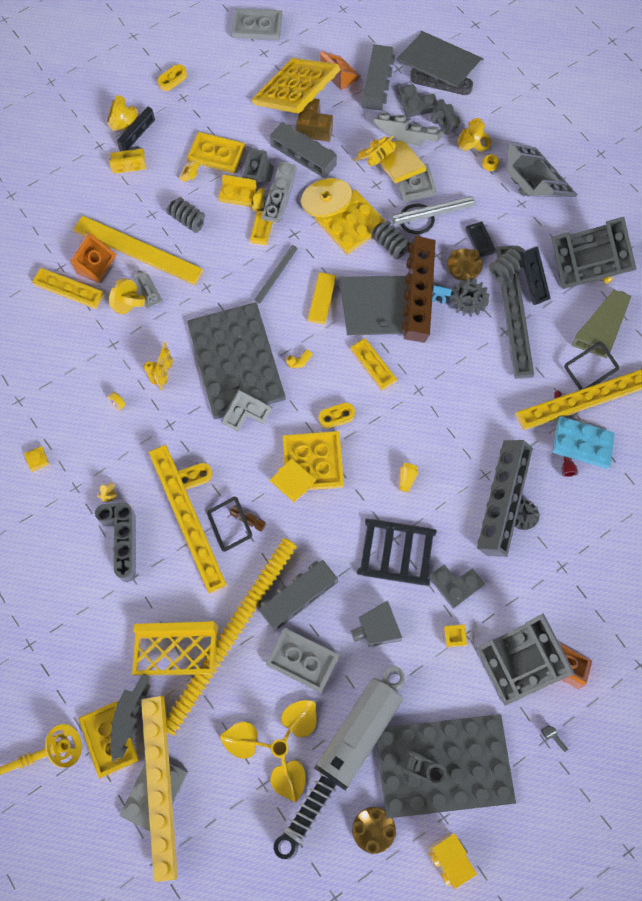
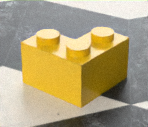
M450 832L429 846L431 852L428 855L435 866L441 867L443 873L440 876L447 887L451 885L453 889H456L477 875L455 833Z

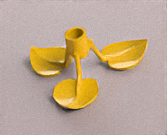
M302 700L289 705L281 716L282 725L289 729L283 739H275L271 744L256 741L258 732L248 722H238L220 735L221 742L229 753L241 759L252 757L255 753V745L269 748L275 757L281 758L283 765L275 767L271 773L270 782L272 788L279 795L297 802L304 791L306 774L303 766L298 761L292 760L286 764L284 756L288 753L289 749L286 741L291 732L297 737H306L314 731L317 721L316 704L314 701Z

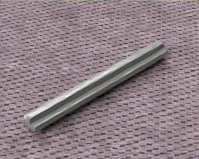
M468 196L393 214L392 222L394 225L472 207L475 204L473 196Z

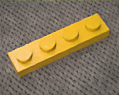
M43 268L39 269L32 281L34 286L93 309L98 308L104 297L103 291Z

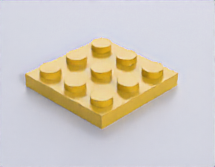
M356 189L352 191L350 204L342 212L330 217H314L320 227L346 255L373 237L371 235L373 229L378 224L386 222Z
M340 431L283 435L284 465L292 458L316 479V482L308 490L344 488Z

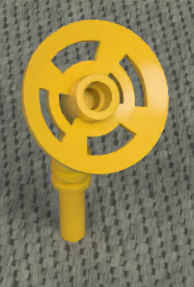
M56 725L48 732L44 749L34 753L28 752L27 755L18 756L17 760L0 766V775L20 767L23 769L24 766L28 767L29 764L33 765L34 761L47 756L57 767H71L81 756L82 742L80 735L70 725ZM56 731H62V733L57 734L54 737L52 736ZM69 735L73 739L74 749L70 748V742L67 739ZM69 756L72 757L69 761L65 763L61 762V760L67 759Z

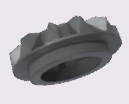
M522 499L518 513H521L524 507L525 512L530 515H527L524 521L523 516L517 514L515 527L520 530H529L538 523L540 514L538 506H535L532 501Z

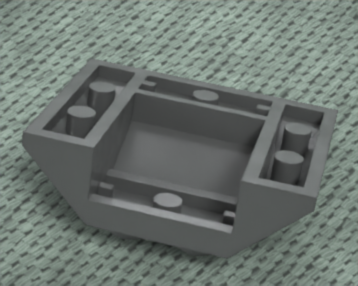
M515 143L508 145V173L511 175L512 181L521 186V191L526 196L576 197L578 195L536 147Z
M624 216L606 221V225L571 235L569 232L551 237L563 289L637 270Z
M544 613L525 622L524 625L477 647L505 706L575 674Z

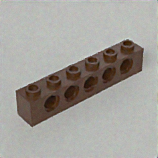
M415 236L413 241L408 244L407 253H410L406 263V268H408L405 278L407 289L404 293L406 305L403 308L405 321H403L401 329L404 332L403 339L425 343L430 336L436 240Z

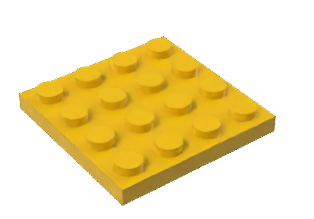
M291 58L251 100L257 106L299 114L340 71L339 65Z

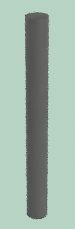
M292 245L258 293L254 299L257 303L260 304L291 260L297 251L296 246Z

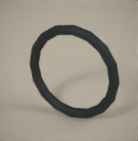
M420 203L410 204L406 206L401 211V213L406 212L408 209L412 207L423 208L427 206ZM431 216L430 225L421 231L411 230L404 223L400 225L408 233L423 234L433 227L435 216Z

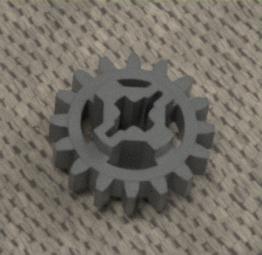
M467 278L466 282L460 280L459 285L454 284L449 301L452 302V308L457 307L456 313L462 311V316L469 313V316L472 317L473 313L478 316L480 310L485 311L489 303L490 294L487 293V287L482 288L483 282L477 284V279L470 282V279Z

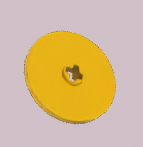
M322 179L306 188L301 197V204L304 211L311 216L330 217L348 207L352 200V190L350 185L341 179Z

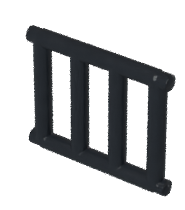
M366 518L365 542L361 567L358 568L357 575L429 586L428 572L432 542L437 529ZM375 527L386 529L380 570L368 569ZM394 530L406 532L400 574L388 572ZM414 533L425 535L420 577L408 575Z

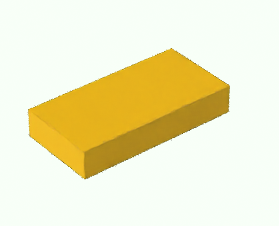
M257 210L250 243L267 246L273 222L262 220L263 211Z

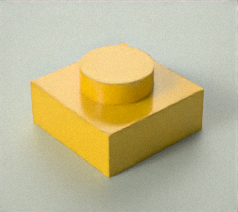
M196 161L186 164L179 179L183 182L193 180L198 174L197 170L200 165Z
M42 446L24 453L31 472L50 465Z
M465 624L444 626L446 648L467 646Z

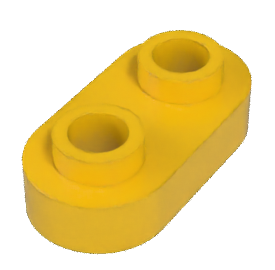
M177 64L161 74L157 80L159 88L163 91H170L187 78L186 67Z
M342 403L323 409L318 416L319 424L323 428L330 429L349 423L355 417V408L350 403ZM344 412L349 413L348 416H343L342 414ZM330 418L331 421L326 422L325 419Z
M200 463L178 471L182 480L188 479L187 483H183L186 490L208 483L213 477V471L206 463ZM203 472L207 473L205 477H201L200 474Z

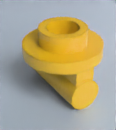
M109 482L100 486L101 493H98L97 497L101 498L103 502H112L113 498H117V493H113L115 484Z

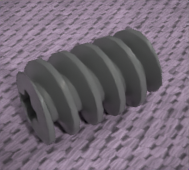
M182 197L168 205L167 214L172 216V218L177 219L178 222L194 233H198L202 229L205 219L204 212H200L198 208H195L192 204L190 205L188 201H184Z
M390 221L378 224L373 229L371 235L389 251L390 255H393L395 260L400 259L406 253L409 241L404 240L405 237L400 235L399 230L395 231L396 227L394 225L390 226Z
M515 245L489 265L490 274L497 283H504V280H508L509 276H513L515 272L523 268L520 252L524 251V248Z

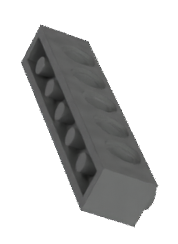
M503 440L502 448L500 449V456L495 469L494 481L491 485V493L487 502V509L482 521V529L477 549L487 556L508 557L533 448L524 440Z

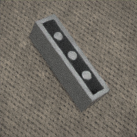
M373 44L362 96V108L382 111L383 104L387 102V93L385 92L389 91L390 80H388V77H392L393 67L391 65H394L395 54H393V47Z
M281 122L270 134L271 146L324 179L337 165V154L334 151L310 139L306 134L295 130L291 125Z
M324 560L312 563L308 567L309 571L305 574H298L292 580V584L288 587L286 585L281 587L276 592L277 595L274 598H268L260 604L259 612L274 632L338 583V577Z

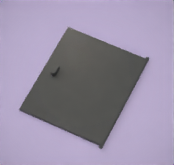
M422 30L421 34L396 59L456 88L477 64L484 60V58Z
M406 276L338 277V280H340L347 335L404 334L401 329L402 323L405 321L403 308L406 305V300L404 299V293L407 289V284H405Z

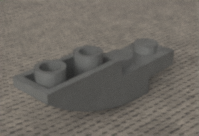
M144 674L140 677L133 692L124 689L114 714L111 730V758L115 763L118 758H123L128 749L125 746L129 738L133 739L138 730V727L135 726L137 719L131 717V715L135 716L141 706L138 703L141 696L146 697L151 687L148 684L150 677Z

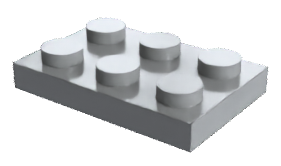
M235 8L231 32L232 38L280 40L283 11Z
M284 628L266 666L322 694L340 655Z
M145 762L119 816L150 831ZM169 763L173 805L188 772Z

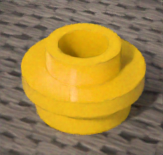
M493 154L487 155L482 161V166L487 171L497 170L500 164L498 157Z

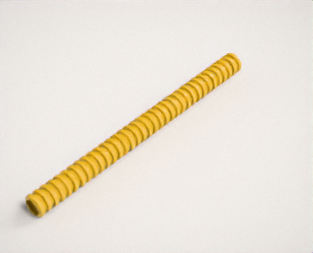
M281 539L282 543L278 544L279 548L274 550L275 554L272 553V558L268 559V564L264 565L265 569L261 570L262 574L257 576L258 580H255V584L251 585V590L247 591L248 595L244 596L245 600L240 602L241 606H238L237 612L234 611V616L230 617V623H226L227 627L223 628L224 632L219 634V639H216L215 673L217 672V667L221 666L220 662H224V656L228 655V650L231 651V645H235V639L238 640V635L242 634V628H246L245 624L249 623L248 619L253 617L252 613L256 612L255 608L260 606L259 602H262V598L266 597V591L269 592V587L273 586V581L277 580L276 576L280 575L279 571L284 569L283 565L287 564L286 561L290 560V555L294 553L293 550L297 549L296 544L289 539ZM205 656V661L201 662V669H209L210 660L207 656ZM213 674L195 675L194 678L191 677L190 684L187 683V688L183 689V695H179V701L176 700L175 707L172 706L171 709L173 710L168 712L169 716L166 718V726L169 734L176 736V730H180V724H183L184 718L188 717L187 713H191V707L195 706V701L199 700L198 696L203 694L202 690H205L206 684L210 683L209 679H213Z

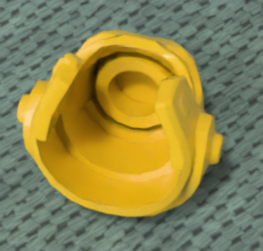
M116 95L115 100H112L107 125L113 131H126L139 116L137 108L133 105L127 108L125 105L126 99L120 95Z

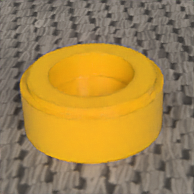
M112 392L107 397L117 410L120 411L125 407L124 400L117 393Z

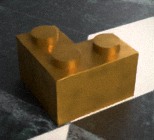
M314 98L299 113L296 123L297 131L306 134L310 139L330 142L333 132V115L320 113V99Z

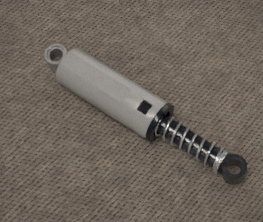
M388 667L384 671L382 681L377 678L370 680L314 767L319 772V781H314L315 787L309 789L311 792L309 796H304L306 801L304 804H299L301 809L299 812L295 811L296 816L293 820L290 819V826L284 827V833L274 842L273 850L278 858L290 860L297 855L299 845L304 842L302 838H307L306 832L312 830L311 824L317 822L316 816L322 815L320 810L322 807H327L325 802L327 799H331L330 794L332 791L336 792V785L346 791L403 701L402 695L397 692L405 684L404 673L399 667ZM392 674H397L400 677L397 683L389 682L388 679ZM285 841H289L291 844V850L288 854H283L281 851V845Z

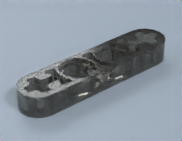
M415 68L410 73L411 82L417 85L460 95H469L473 89V81L469 78H465L456 88L452 85H447L439 79L431 81L429 78L432 76Z

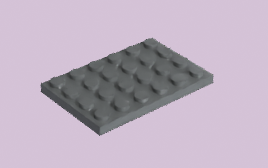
M257 302L187 321L214 420L224 417L239 389L268 405L286 400Z
M501 714L386 727L377 741L386 819L516 804ZM409 752H415L442 765L446 771L445 780L440 785H432L402 773L409 762ZM418 761L415 762L413 770H415ZM433 768L430 770V777L438 781L442 778V773L439 769Z

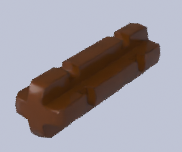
M234 505L230 510V515L235 518L238 517L243 522L237 506ZM243 510L249 526H254L256 530L262 532L266 522L260 518L257 519L255 515Z

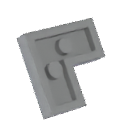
M239 389L221 420V424L237 432L247 416L264 424L272 410V406Z

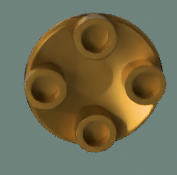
M463 248L453 250L447 261L449 273L457 280L467 281V278H469L471 281L480 275L483 267L479 252L475 249Z
M369 807L362 810L356 816L352 826V834L359 848L370 854H378L386 851L392 845L396 837V826L393 818L386 819V811L384 809Z

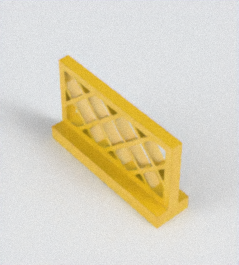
M214 621L134 624L133 676H142V674L146 676L215 674L216 639L219 634V626ZM204 637H211V644L203 650L198 643ZM164 638H169L173 643L163 651L158 644ZM183 638H190L193 643L184 651L178 643ZM141 639H149L153 643L145 651L140 648ZM176 646L182 654L172 661L167 654ZM197 646L202 653L193 661L187 654ZM157 647L162 654L153 662L147 655ZM205 655L210 660L209 669H201L197 665ZM186 656L191 661V664L186 669H180L176 664ZM146 657L151 665L146 670H138L139 662ZM166 657L171 664L165 670H160L157 664Z

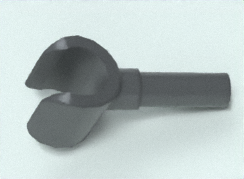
M547 726L541 729L546 740L553 738L564 752L568 750L566 745L560 740L554 727Z

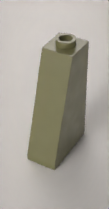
M613 290L576 334L571 346L585 351L601 341L611 352L631 295L623 291ZM601 346L590 351V353L606 359L608 357Z

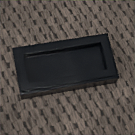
M483 221L466 226L465 230L473 248L479 252L480 257L495 253L496 249Z

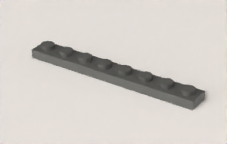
M514 245L497 246L496 257L500 258L502 254H505ZM515 272L513 276H509V279L504 280V283L501 284L514 379L533 378L534 369L519 272Z

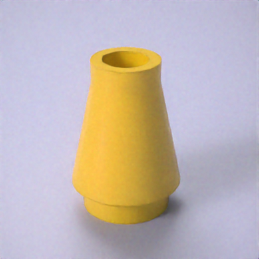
M403 463V466L400 467L398 490L406 493L410 492L419 473L417 471L418 466Z

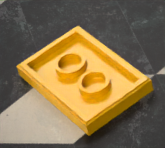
M198 132L187 156V162L196 161L199 165L235 174L246 144Z
M400 140L395 141V150L379 162L395 184L426 171V166L406 142Z
M115 701L78 718L99 779L140 761L131 738L125 744L128 749L123 758H118L116 763L112 761L111 730L119 701Z

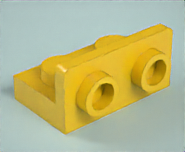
M144 148L110 153L111 160L109 164L113 174L146 169Z
M223 174V184L218 197L219 202L252 207L253 196L257 192L256 181L250 178Z

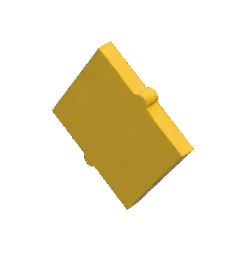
M291 458L282 468H279V471L269 481L295 503L303 494H307V490L316 482V479Z

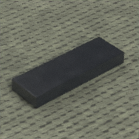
M148 106L116 140L120 151L129 150L155 121L154 112L151 107Z
M538 246L521 251L520 256L532 304L537 305L551 299Z

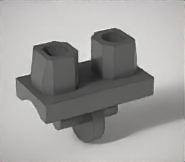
M439 99L438 106L432 111L431 121L433 124H439L446 135L452 129L458 128L461 121L459 117L452 116L454 112L452 104H446L444 99Z

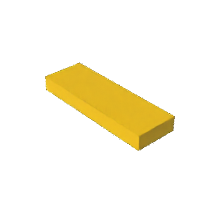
M319 272L308 322L326 325L336 283V275Z
M366 338L350 347L351 352L381 391L397 382L395 375Z

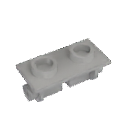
M137 271L135 279L132 281L135 282L139 295L145 297L146 308L148 309L163 302L149 274Z

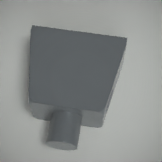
M388 601L359 617L361 627L350 630L354 642L366 638L369 647L402 640V635Z

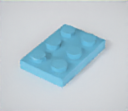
M560 416L557 419L552 453L608 469L611 464L615 433Z

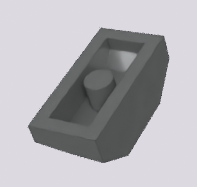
M250 148L242 178H250L256 182L271 181L274 166L268 160L267 151Z

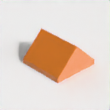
M321 51L320 62L339 65L340 71L331 81L340 90H343L360 78V75L341 56Z
M88 232L70 262L76 274L100 283L117 254Z
M559 642L575 673L562 679V681L576 689H580L587 683L592 660Z

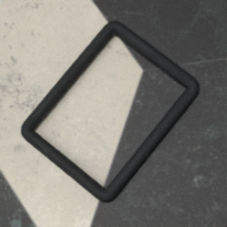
M601 341L597 342L596 344H594L581 354L577 355L564 365L565 370L572 378V380L574 381L579 390L585 388H582V386L575 378V376L573 375L568 366L577 361L578 359H580L581 357H583L584 355H586L587 353H589L590 351H592L593 349L597 348L598 346H601L603 348V350L605 351V353L607 354V356L616 368H614L604 376L600 377L599 379H597L585 388L597 385L598 383H600L601 381H603L604 379H606L607 377H609L610 375L614 374L619 370V365L617 364V362L615 361L607 347Z
M234 496L208 510L207 515L223 552L252 538L251 529L237 497ZM235 501L248 536L224 547L211 513Z

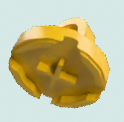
M474 118L468 123L469 127L462 130L458 139V146L464 152L472 147L477 151L483 152L491 146L490 136L484 132L485 122L479 118ZM480 139L484 140V146L481 145Z
M127 278L117 280L115 283L117 285L115 288L112 287L109 296L110 307L115 313L126 314L130 312L133 306H145V297L137 294V286L134 281Z

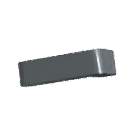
M127 503L99 505L95 510L97 520L103 526H114V573L121 581L130 582L136 575V514ZM124 511H129L128 516L121 517ZM110 512L107 518L102 519L104 513ZM129 530L128 535L121 536L122 531ZM129 548L128 554L121 556L122 550Z

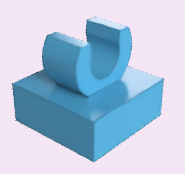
M433 284L432 302H435L437 296H441L440 303L444 304L446 301L445 296H450L452 289Z

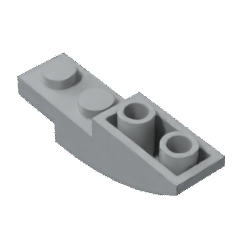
M380 113L374 118V123L384 132L412 145L421 146L426 140L438 142L443 137V130H439L434 126L425 128L421 127L420 124L411 125V118H406L405 115L390 116L389 113Z
M279 162L272 188L270 187L262 214V220L280 222L293 189V180L297 170L295 164Z

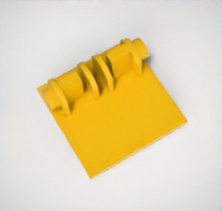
M383 136L380 139L373 140L368 149L364 148L357 153L358 157L354 161L367 158V164L370 167L376 166L384 157H387L395 150L396 144L391 141L394 136Z
M165 341L158 362L149 361L144 364V370L149 381L152 384L158 385L161 391L163 386L167 384V373L173 365V358Z

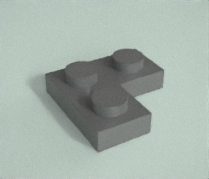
M414 84L398 87V94L407 118L431 113L438 106L435 93L418 97Z
M444 564L428 576L453 609L485 586L484 581L473 568L459 579H456Z

